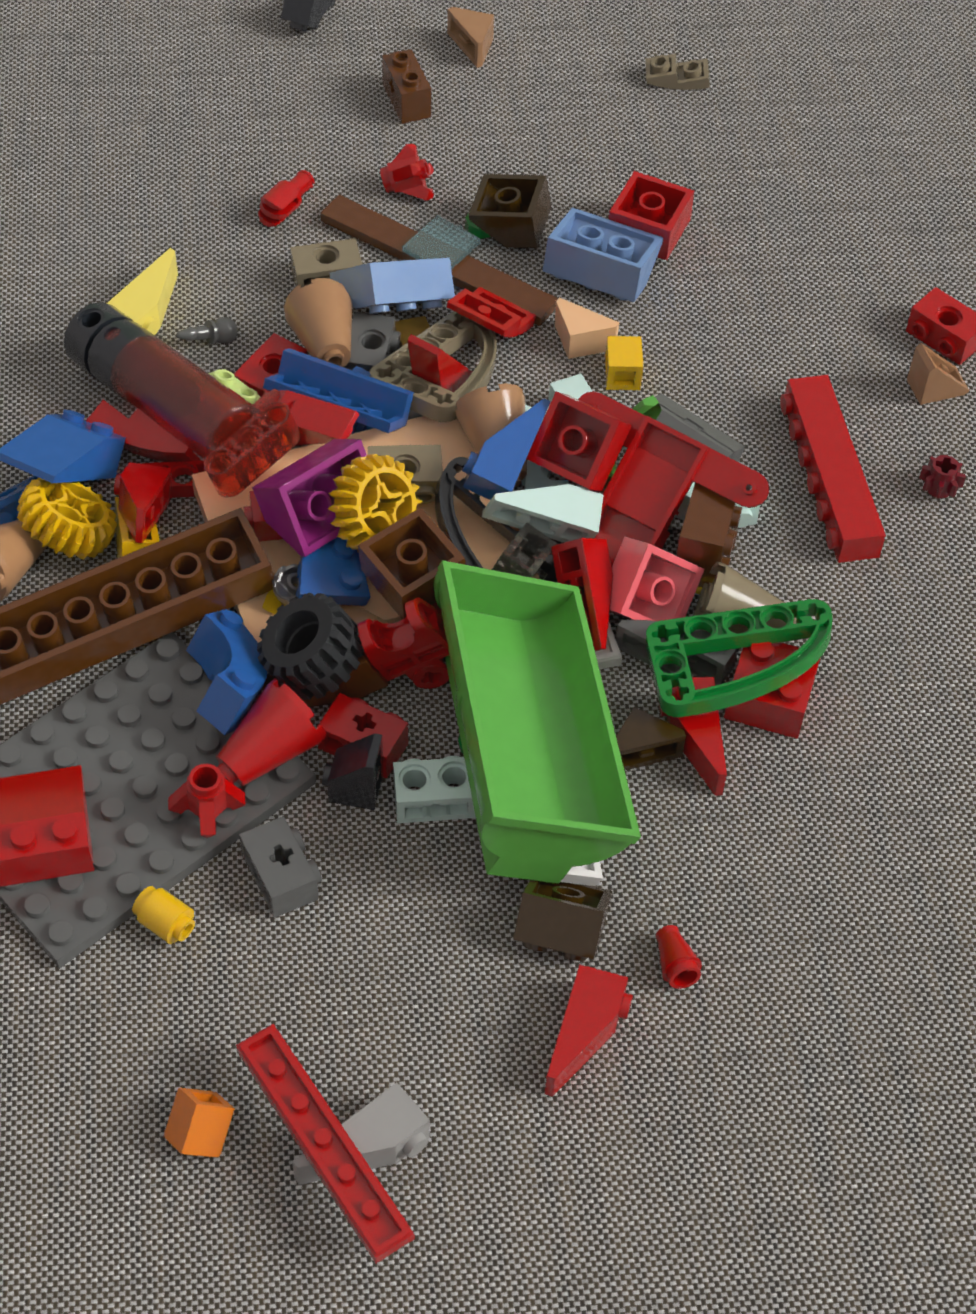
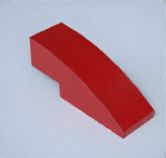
M103 399L86 420L89 423L101 422L112 426L114 433L126 437L123 448L134 454L164 462L200 460L188 446L138 408L128 419Z

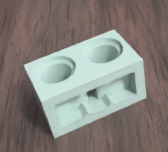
M447 756L443 759L432 760L412 758L403 762H393L397 823L476 818L464 757ZM449 784H459L460 786H458V787H450V786H448V785H449ZM413 786L420 787V789L418 790H411L408 788Z

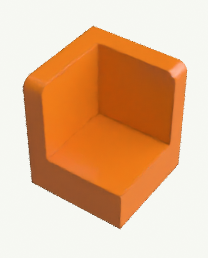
M178 1087L164 1137L181 1154L219 1157L235 1108L217 1092Z

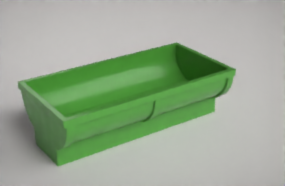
M442 560L434 578L433 588L437 605L441 609L449 655L445 657L486 873L488 875L560 883L572 867L588 865L610 858L626 849L630 844H635L641 838L579 587Z

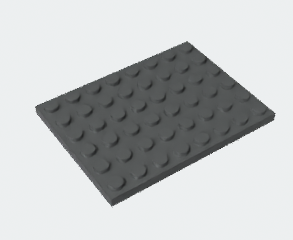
M174 632L164 635L0 744V778L78 765L82 766L95 871L0 887L1 903L59 969L135 915L132 912L133 904L145 888L153 886L156 889L163 888L168 891L239 839V834L255 828L316 784V774L298 756L243 787L235 782L234 785L245 792L246 805L235 810L226 808L216 817V835L209 838L201 836L200 818L192 811L185 810L182 814L168 811V797L187 781V776H189L194 767L205 763L216 767L219 765L216 756L233 734L231 732L223 735L196 712L212 681L209 680L200 664L186 651L188 646Z

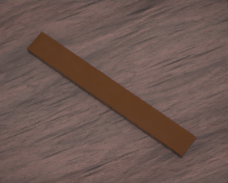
M338 195L320 213L321 222L400 260L450 258L453 285L471 292L482 287L535 314L534 324L541 326L556 309L557 297L344 196Z

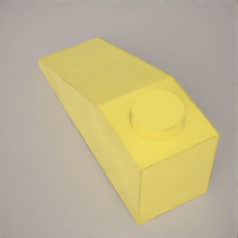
M169 248L107 303L117 308L153 335H156L161 328L178 277L175 250Z

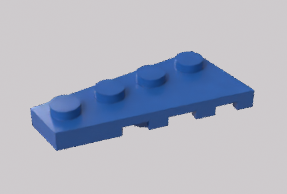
M336 537L306 557L301 556L297 571L299 586L296 596L300 599L306 593H312L314 596L317 593L325 594L327 598L331 597L338 605L366 606L371 596L366 576L361 571L360 557L357 549L346 547L347 540Z

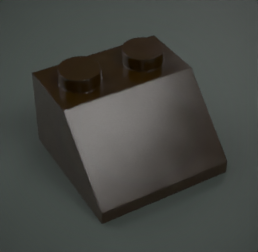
M484 174L468 215L469 221L505 247L538 248L551 209L547 176Z
M530 880L522 894L513 940L523 942L522 945L525 948L534 951H545L547 948L561 951L564 957L575 961H585L587 958L594 959L599 948L613 891L573 883H551Z

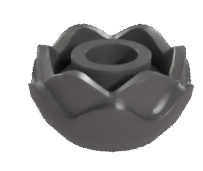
M297 564L280 567L272 581L273 592L284 605L289 604L290 599L296 597V591L299 586Z

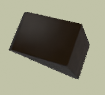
M634 707L616 735L624 771L682 757L686 739L684 730Z

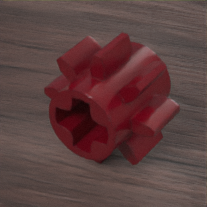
M941 455L936 458L931 456L928 466H922L919 479L925 481L923 491H927L931 496L938 499L948 496L955 497L957 489L963 488L966 475L960 473L963 464L958 463L955 458L949 455Z

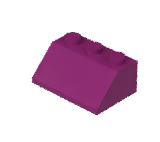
M333 439L252 487L265 522L300 556L306 557L337 537L340 527L330 524L336 516L335 512L328 510L330 506L334 505V498L328 493L337 490L333 479L342 476L341 467L351 465V460L367 455L361 439Z

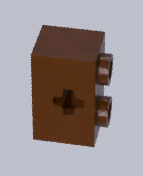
M412 49L382 55L383 87L401 123L431 118V86Z

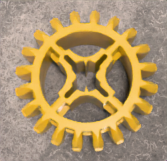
M368 454L365 457H357L351 460V465L341 467L342 476L333 479L337 490L328 493L334 498V505L330 506L328 510L335 512L336 518L330 524L340 527L337 537L347 540L346 547L357 549L359 553V544L414 512L416 506L423 502L415 496V492L420 486L411 484L414 473L404 471L405 463L394 461L393 457L387 455Z
M38 477L37 480H31L18 500L17 510L19 513L17 518L23 522L22 528L25 531L31 532L32 539L41 541L43 543L42 547L48 546L54 549L55 554L58 552L65 553L68 558L76 555L84 560L87 556L95 558L98 553H103L104 549L109 546L117 526L115 521L117 515L111 510L112 505L102 500V494L94 493L91 490V486L85 487L79 481L50 483Z

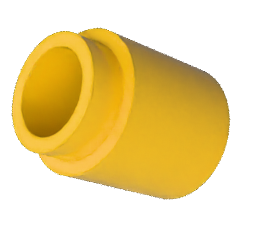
M153 886L145 888L138 895L132 907V912L137 916V921L168 944H173L178 940H185L195 926V921L193 920L194 910L163 888L156 889Z

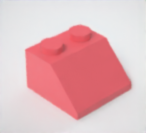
M624 536L612 566L613 581L610 612L629 620L661 621L686 617L705 569L654 545Z

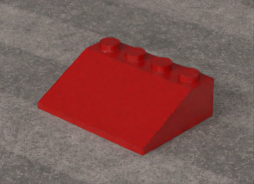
M81 765L0 778V887L95 871Z

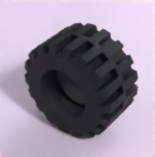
M306 593L300 599L296 596L290 599L289 604L285 606L282 604L276 609L278 612L274 616H270L266 621L268 625L265 629L261 630L259 635L262 641L257 644V651L260 653L258 656L259 662L274 679L278 680L280 685L286 684L303 700H311L313 696L319 699L325 697L328 691L331 693L335 692L343 681L346 683L351 678L350 673L353 670H357L360 664L358 658L363 656L364 649L361 645L357 624L331 597L327 598L325 594L317 593L314 596L312 593Z

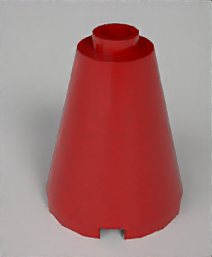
M274 679L266 686L216 756L219 762L217 768L225 775L226 780L232 784L236 782L243 787L317 746L327 737V734L322 724L315 729L310 722L315 714L306 703L286 684H282L279 687L278 680Z

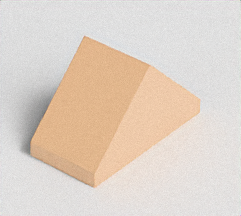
M560 297L556 301L555 328L568 359L606 352L607 336H618L619 322Z

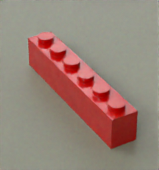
M820 375L788 379L785 394H781L780 397L781 411L783 415H788L790 437L792 441L797 442L800 466L806 468L809 493L814 494L816 497L817 517L820 522L824 521L828 548L834 550L838 563L880 558L886 534L829 376Z

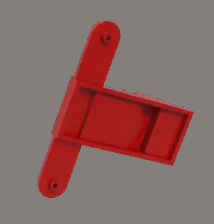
M587 392L578 399L632 424L623 444L628 449L603 493L599 533L594 537L596 539H607L611 567L624 536L649 543L660 549L663 548L670 535L667 529L675 514H679L678 509L693 482L747 508L757 507L766 500L769 493V484L766 478L759 472L601 393Z

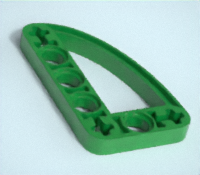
M808 599L661 620L652 623L646 630V649L662 711L672 717H686L712 712L753 700L798 678L821 658L829 645L832 633L831 608L824 601ZM771 619H780L786 625L781 628H772L766 622ZM735 624H742L749 630L736 634L728 628ZM696 630H706L711 635L705 639H697L691 633ZM680 634H684V640H680ZM665 637L667 642H661L660 638ZM809 638L794 653L766 669L720 685L698 690L694 688L687 660L689 655L751 647L753 643H779ZM673 663L678 665L680 670L675 673H665L660 670V667ZM678 686L681 700H675V697L672 696V688Z

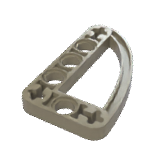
M455 311L449 313L416 336L440 348L448 355L453 354L472 339H475L482 351L481 359L470 377L455 392L412 374L408 343L370 369V377L414 392L410 410L438 422H451L457 419L455 409H457L456 402L465 394L487 386L495 368L497 340L494 331Z

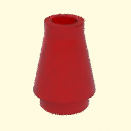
M668 925L662 927L657 931L655 937L659 947L663 979L676 989L692 986L701 977L702 963L685 941L677 926Z

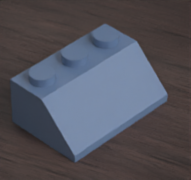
M572 207L548 237L543 272L552 274L561 280H569L584 285L591 290H599L614 295L620 300L635 302L646 287L661 248L663 237Z
M450 258L374 262L329 273L330 279L341 283L346 288L352 299V306L355 309L369 308L370 314L389 312V306H396V312L417 309L416 304H422L423 310L443 307L442 301L455 296Z

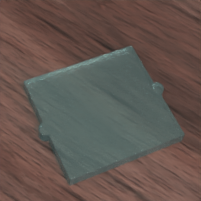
M437 215L402 246V251L417 260L450 258L452 270L480 244V238L462 229L461 225H454Z

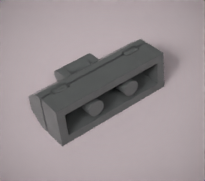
M661 393L655 396L662 409L656 419L657 421L739 462L745 448L744 445Z

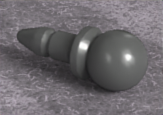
M221 317L215 321L207 320L204 326L187 327L178 331L176 336L187 341L206 339L209 344L216 342L225 344L235 340L238 328L232 319Z

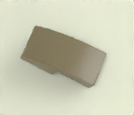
M676 54L659 55L645 59L647 84L677 90L710 88L708 59L677 63Z

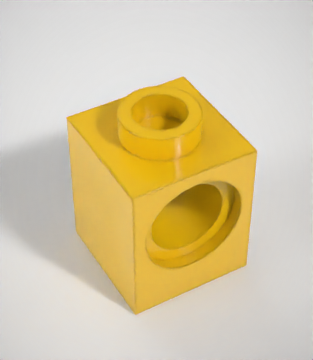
M607 336L605 354L606 390H641L643 373L642 337Z

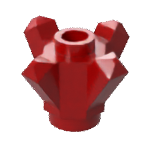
M406 144L392 162L387 163L386 167L380 169L382 183L387 193L393 191L395 193L402 192L426 201L434 197L433 189L426 186V179L430 178V175L433 174L434 168L425 159L420 160L415 144Z
M207 763L194 767L189 776H187V781L168 797V811L182 814L185 810L192 811L200 818L201 836L206 838L216 835V817L226 808L235 810L246 805L245 792L226 780L225 775L216 766Z

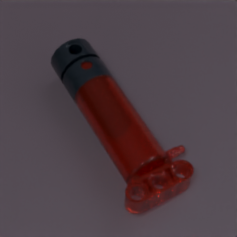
M104 302L89 304L79 310L71 319L64 338L66 355L76 365L134 408L140 409L169 434L205 460L204 468L220 496L233 497L240 494L299 442L300 431L290 408L285 403L276 402L281 397L277 389H272L269 393H265L255 403L251 404L110 304Z

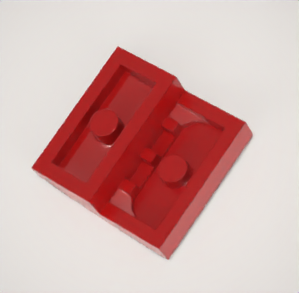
M479 287L474 292L464 289L447 301L446 305L447 308L507 338L516 337L528 331L534 326L536 318L535 314L482 287Z

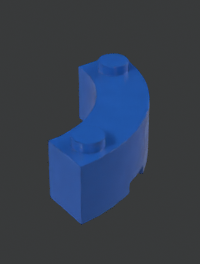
M227 609L205 614L186 649L203 668L209 680L212 681L196 712L223 735L236 730L251 709L267 678V671L258 659L260 653L257 651V641L242 624V617Z

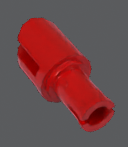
M300 170L290 181L281 180L277 182L273 188L261 197L260 210L258 211L260 222L268 227L277 226L293 211L297 210L302 203L301 196L314 187L312 184L315 183L312 174L306 170Z

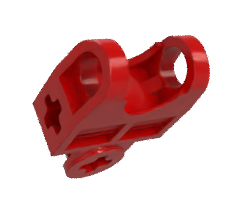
M415 598L406 602L405 612L407 616L398 622L382 623L377 620L366 619L357 624L360 641L370 663L388 681L406 674L417 687L432 689L444 685L449 680L447 666L443 660L444 657L449 655L442 615L435 607L423 599Z

